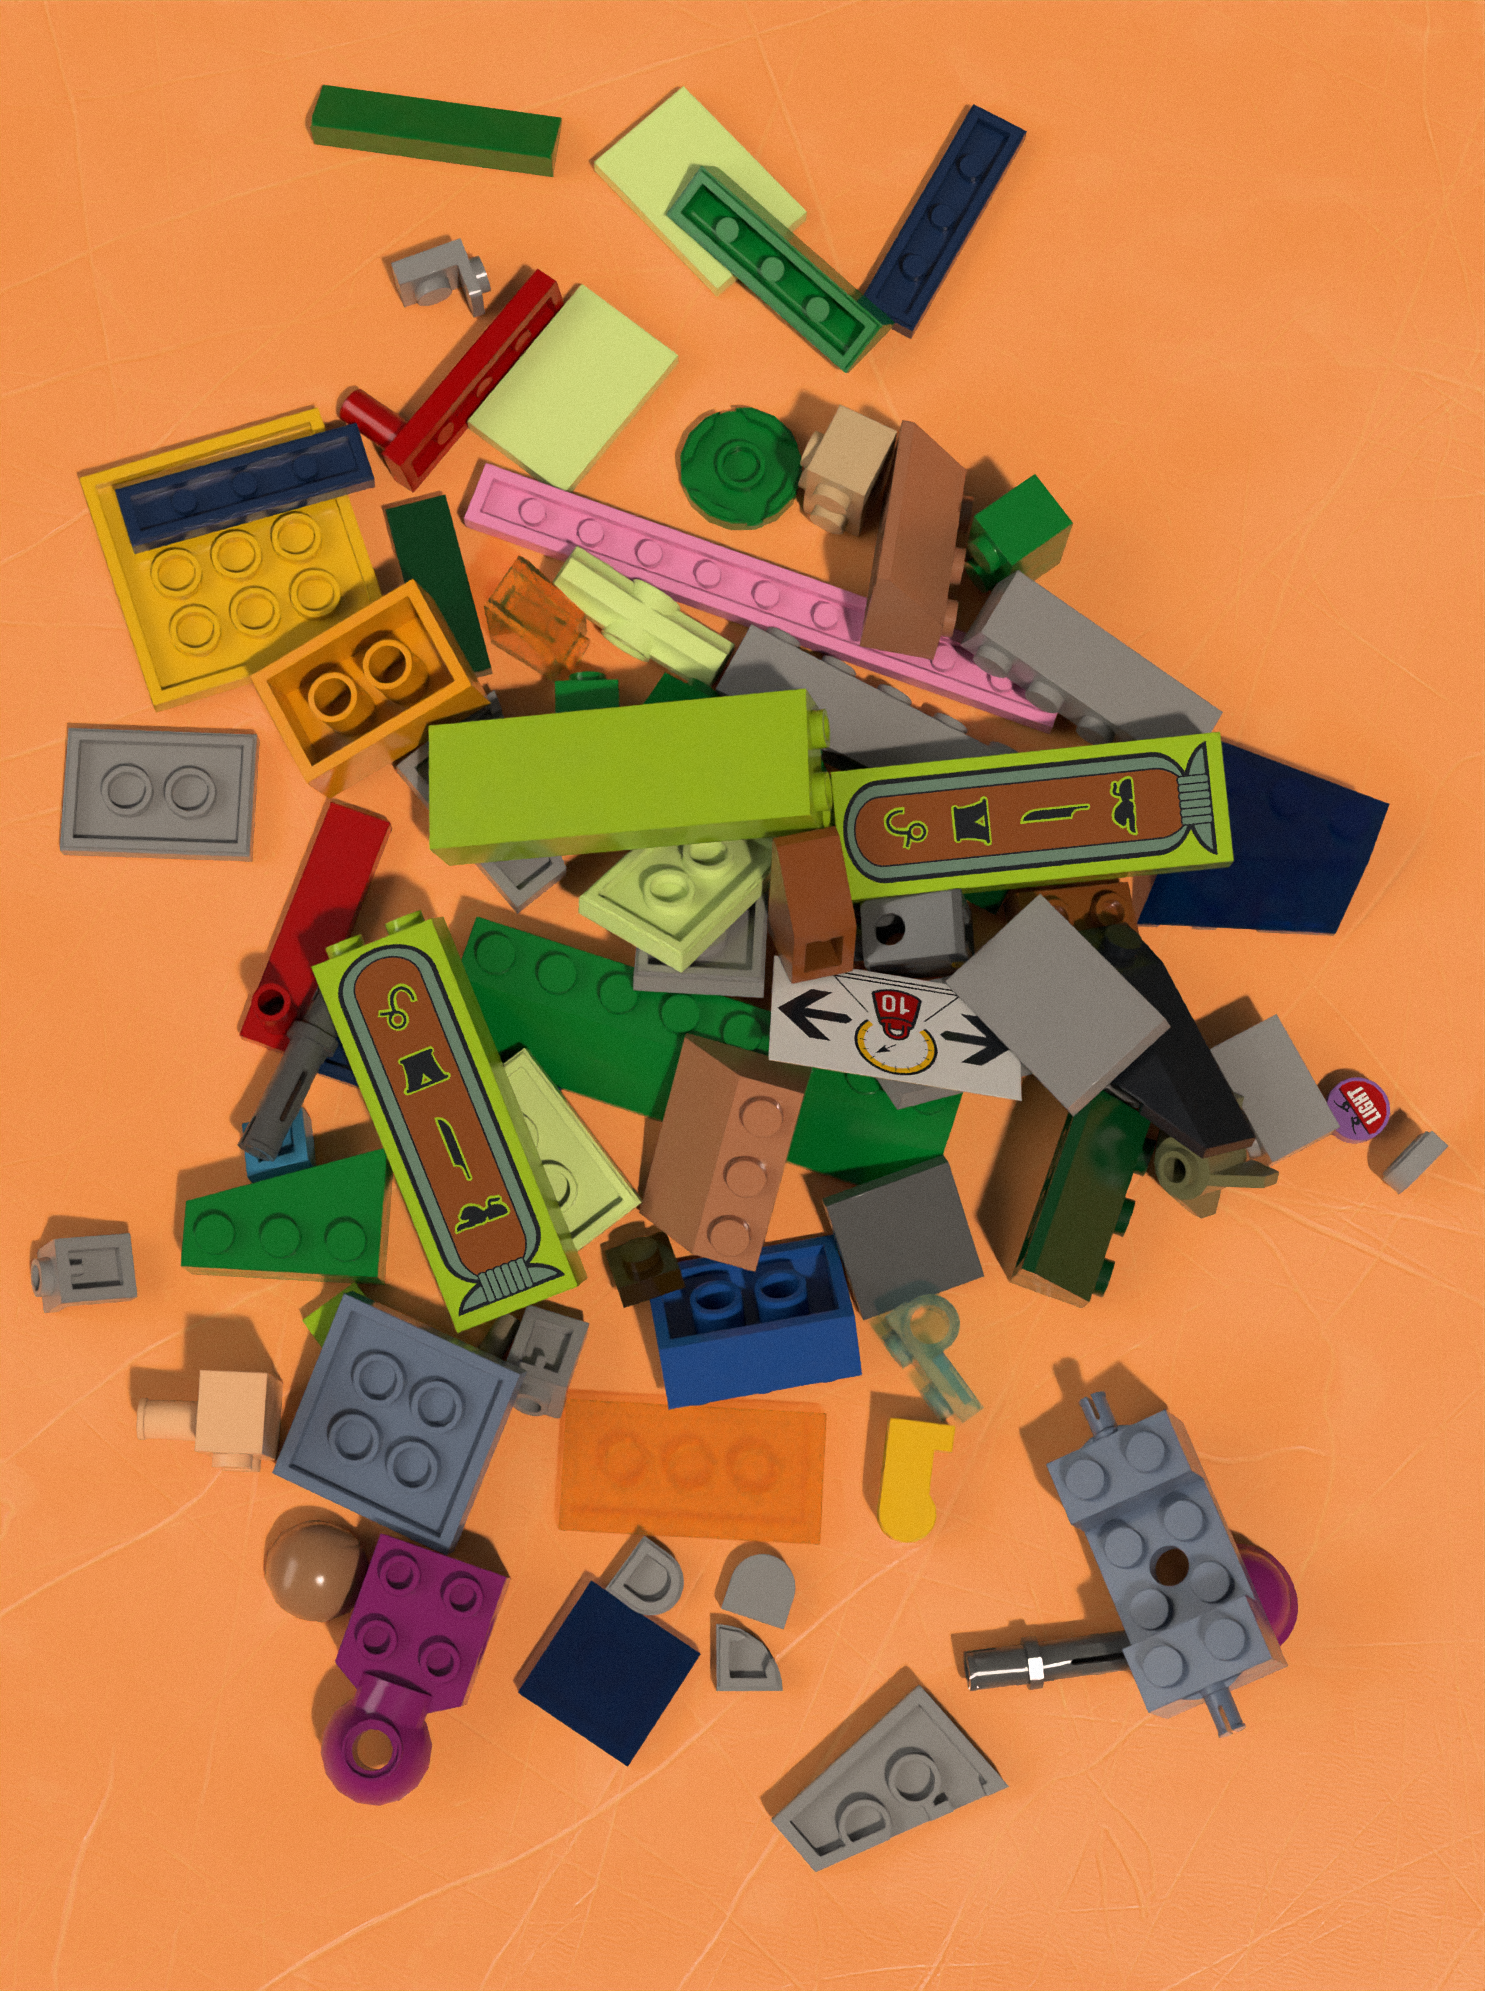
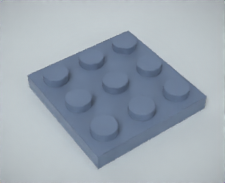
M354 1291L344 1293L272 1473L447 1556L455 1551L527 1371Z

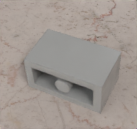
M1277 1014L1210 1049L1231 1091L1244 1096L1241 1109L1256 1136L1252 1147L1246 1148L1247 1161L1255 1159L1257 1162L1271 1167L1328 1137L1340 1127Z

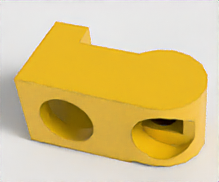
M891 1417L887 1420L877 1503V1522L882 1532L891 1540L900 1543L917 1542L926 1537L933 1529L937 1518L936 1505L929 1493L934 1452L944 1454L953 1452L956 1426Z

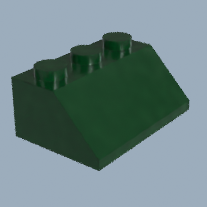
M1102 1090L1074 1117L1069 1112L1067 1113L1009 1283L1079 1308L1085 1307L1090 1302L1092 1294L1101 1298L1104 1296L1115 1265V1261L1105 1258L1113 1234L1121 1237L1124 1236L1136 1202L1125 1197L1133 1173L1142 1177L1145 1175L1156 1144V1140L1146 1137L1151 1122L1140 1115L1137 1110Z

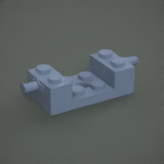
M1100 1391L1090 1394L1093 1400L1086 1396L1079 1401V1405L1082 1407L1093 1437L1080 1449L1047 1463L1046 1466L1070 1524L1084 1531L1130 1641L1131 1646L1122 1650L1146 1709L1150 1714L1169 1719L1206 1703L1217 1729L1218 1737L1233 1735L1232 1731L1240 1732L1246 1728V1724L1243 1723L1231 1691L1288 1667L1286 1659L1184 1423L1165 1409L1137 1423L1117 1425L1106 1399V1393ZM1168 1550H1182L1189 1562L1186 1577L1177 1585H1163L1156 1575V1564L1159 1557Z

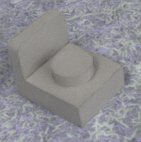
M461 238L391 263L395 285L404 308L416 303L420 306L437 304L447 299L452 294V290L461 287L473 318L485 314L482 294L491 291L490 283L479 255L468 258Z
M130 1233L53 1239L38 1249L37 1258H34L31 1264V1285L34 1295L42 1297L44 1313L59 1312L70 1306L128 1302L137 1298Z
M532 1305L526 1307L507 1358V1362L527 1371L513 1405L516 1410L530 1416L547 1415L561 1418L566 1404L568 1389L587 1338L589 1323Z

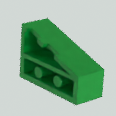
M384 1148L186 1201L180 1266L192 1275L385 1285L393 1171Z

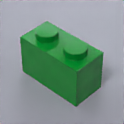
M1036 474L1026 479L973 517L966 546L965 559L967 561L964 563V568L970 580L982 593H986L989 590L992 592L998 582L1017 570L1035 581L1057 566L1061 561L1073 522Z

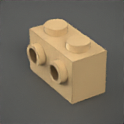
M840 404L826 433L823 434L819 431L813 433L800 461V465L805 468L801 474L798 486L805 489L803 511L810 514V520L815 525L833 534L841 535L846 531L859 537L887 482L894 454L896 430Z

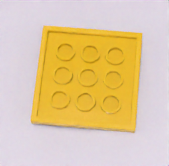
M318 407L79 478L156 713L252 684L250 676L383 597L348 495L134 554L115 492L116 489L325 432L326 429Z

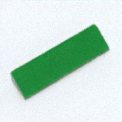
M323 85L312 115L310 129L314 144L553 177L562 118Z
M701 166L666 214L845 373H849L895 324L891 318L716 166Z

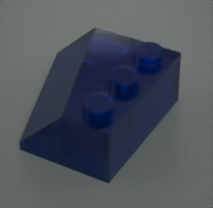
M1221 741L1234 861L1229 867L1155 874L1139 914L1137 926H1192V929L1216 930L1217 928L1253 929L1259 933L1334 936L1369 863L1389 803Z

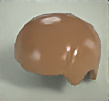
M309 1520L281 1532L267 1552L264 1578L275 1602L284 1611L302 1620L323 1623L351 1612L356 1604L369 1563L360 1541L351 1532L329 1522Z

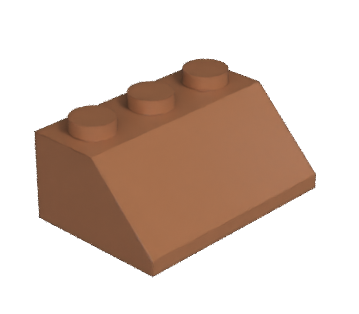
M902 420L884 490L859 646L934 660L940 637L952 638L959 601L948 599L950 584H960L966 557V548L955 546L957 532L967 534L974 497L963 495L966 469L922 428L911 421Z
M686 1033L642 1199L644 1202L641 1203L639 1213L691 1254L755 1272L765 1242L812 1068L768 1060L769 1056Z

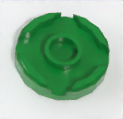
M752 407L736 408L735 411H727L722 414L719 411L705 417L689 433L680 455L681 486L691 507L709 523L728 530H756L777 521L795 501L800 488L798 483L802 474V466L800 465L801 454L798 450V444L792 431L774 415Z

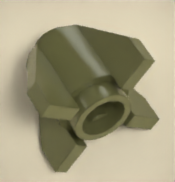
M1233 1092L1239 1106L1242 1108L1244 1096ZM1159 1128L1154 1157L1155 1174L1158 1181L1171 1197L1188 1212L1201 1219L1216 1214L1223 1188H1265L1277 1184L1279 1171L1253 1159L1246 1162V1148L1202 1159Z

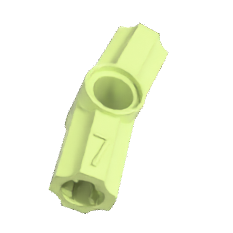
M579 546L573 549L547 591V594L602 628L601 634L604 638L620 650L643 662H649L651 659L686 681L690 678H696L712 687L735 649L734 643L682 613L678 603L661 590L639 579L629 580L614 570L613 567Z

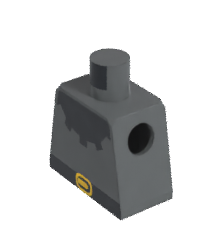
M961 889L860 902L861 923H856L854 962L864 961V966L868 971L907 978L946 977L953 975L975 954L972 911ZM896 933H904L903 938L898 943L886 945L890 936Z

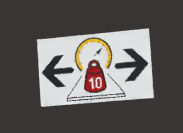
M774 955L768 1060L1022 1101L1020 1060L947 984L859 969L791 984L780 957Z

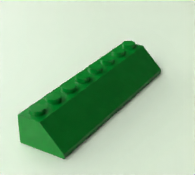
M476 916L461 961L503 1064L523 1048H528L554 1084L562 1088V1090L663 1123L686 1033L769 1056L771 1011L721 995L633 991L634 967ZM810 1067L812 1071L786 1163L858 1186L943 1155L963 1093L897 1110L875 1077Z

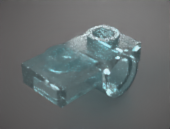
M922 1295L913 1299L908 1304L905 1301L883 1318L881 1323L888 1331L880 1337L883 1345L902 1369H905L910 1364L913 1365L927 1384L919 1390V1393L941 1422L951 1417L959 1427L984 1408L944 1354L956 1340L960 1329L959 1315L952 1303L938 1295ZM932 1310L943 1318L946 1326L943 1340L935 1344H926L916 1339L910 1327L911 1318L916 1312Z

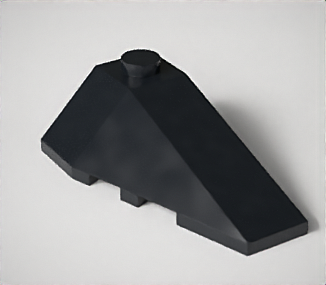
M1126 922L1078 931L1171 1026L1122 1071L1112 1083L1140 1101V1115L1202 1159L1252 1147L1256 1136L1161 959Z

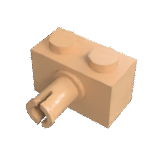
M200 1370L198 1401L149 1400V1398H140L136 1421L137 1439L195 1441L194 1451L211 1457V1467L221 1468V1471L258 1473L261 1471V1460L277 1461L279 1457L283 1382L268 1373Z

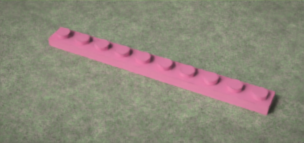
M485 464L464 517L465 527L564 562L570 556L573 549L579 546L613 567L614 570L629 580H642L661 590L676 602L746 627H750L752 624L765 632L768 627L778 628L793 636L800 642L801 646L835 657L1048 734L1051 732L1057 713H1048L1034 706L1025 697L1026 690L1007 677L998 678L979 668L973 660L974 655L960 646L967 634L965 632L954 629L952 638L941 636L934 660L861 647L859 645L867 601L866 597L491 464Z

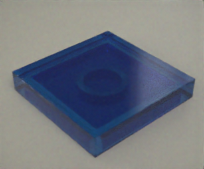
M591 1580L518 1693L628 1767L701 1653L644 1615L635 1612L616 1596Z

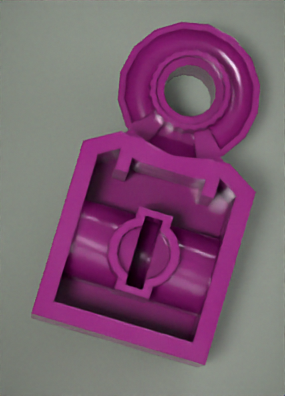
M380 1534L335 1659V1663L355 1686L357 1691L355 1697L334 1712L323 1732L320 1753L324 1770L338 1792L356 1803L381 1806L401 1800L418 1787L429 1768L432 1742L427 1723L425 1722L427 1714L467 1705L511 1578L394 1537ZM371 1729L379 1730L386 1734L393 1748L392 1757L388 1764L380 1769L370 1768L363 1764L357 1751L361 1736Z

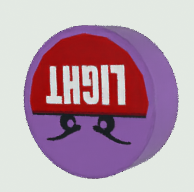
M1355 1077L1343 1080L1325 1098L1340 1125L1332 1135L1343 1142L1351 1144L1367 1142L1377 1136L1388 1123L1390 1117L1388 1097L1378 1084L1369 1079Z

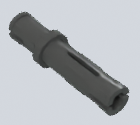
M317 986L301 1020L292 1022L287 1032L290 1042L237 1144L248 1154L264 1161H275L326 1057H333L338 1047V1041L336 1040L338 1033L319 986Z
M1125 1630L1038 1642L1036 1636L1021 1637L1020 1644L963 1651L966 1683L970 1692L1013 1685H1027L1028 1690L1043 1688L1044 1682L1058 1679L1130 1670V1667L1122 1649L1131 1646Z

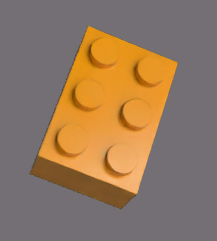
M414 579L409 580L250 676L306 783L328 799L429 740L430 725L459 723L491 704L436 602Z

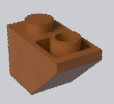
M832 826L773 838L767 930L791 984L853 971L857 925L840 836L836 827Z

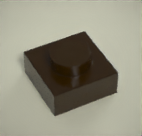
M663 1231L647 1237H637L623 1245L605 1250V1255L624 1308L685 1288L681 1270L667 1234Z

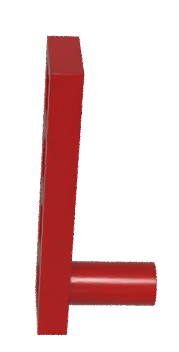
M537 268L409 421L362 389L353 391L346 398L340 410V419L347 425L357 423L360 434L384 450L381 454L396 482L414 493L468 429V419L565 305L557 281Z
M334 802L330 803L259 986L252 996L251 1006L239 1034L242 1040L284 1054L290 1042L287 1032L293 1021L301 1020L318 986L311 967L329 960L325 948L351 936L392 831L390 822Z

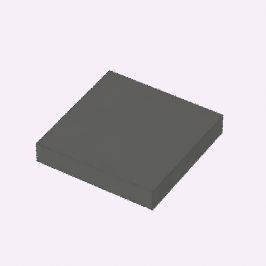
M944 1155L822 1198L858 1312L863 1321L984 1277L949 1162Z

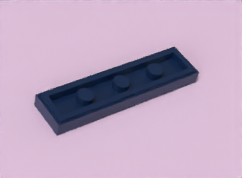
M975 104L972 105L864 293V296L895 322L891 329L910 339L914 336L1025 141L1027 131Z
M357 423L119 488L115 492L134 554L373 488L375 487V479Z

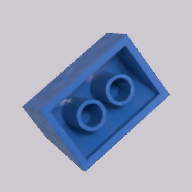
M834 1235L765 1246L762 1248L755 1272L704 1257L680 1261L678 1265L685 1288L650 1299L669 1410L692 1405L699 1406L709 1402L754 1394H766L776 1390L804 1385L828 1383L838 1379L862 1375L855 1314Z

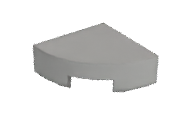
M716 1624V1691H783L778 1665L765 1645L756 1637L740 1628Z

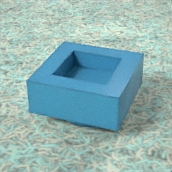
M303 1107L300 1108L275 1161H264L245 1152L246 1172L251 1183L317 1166L312 1121ZM249 1122L242 1124L243 1133L247 1128Z

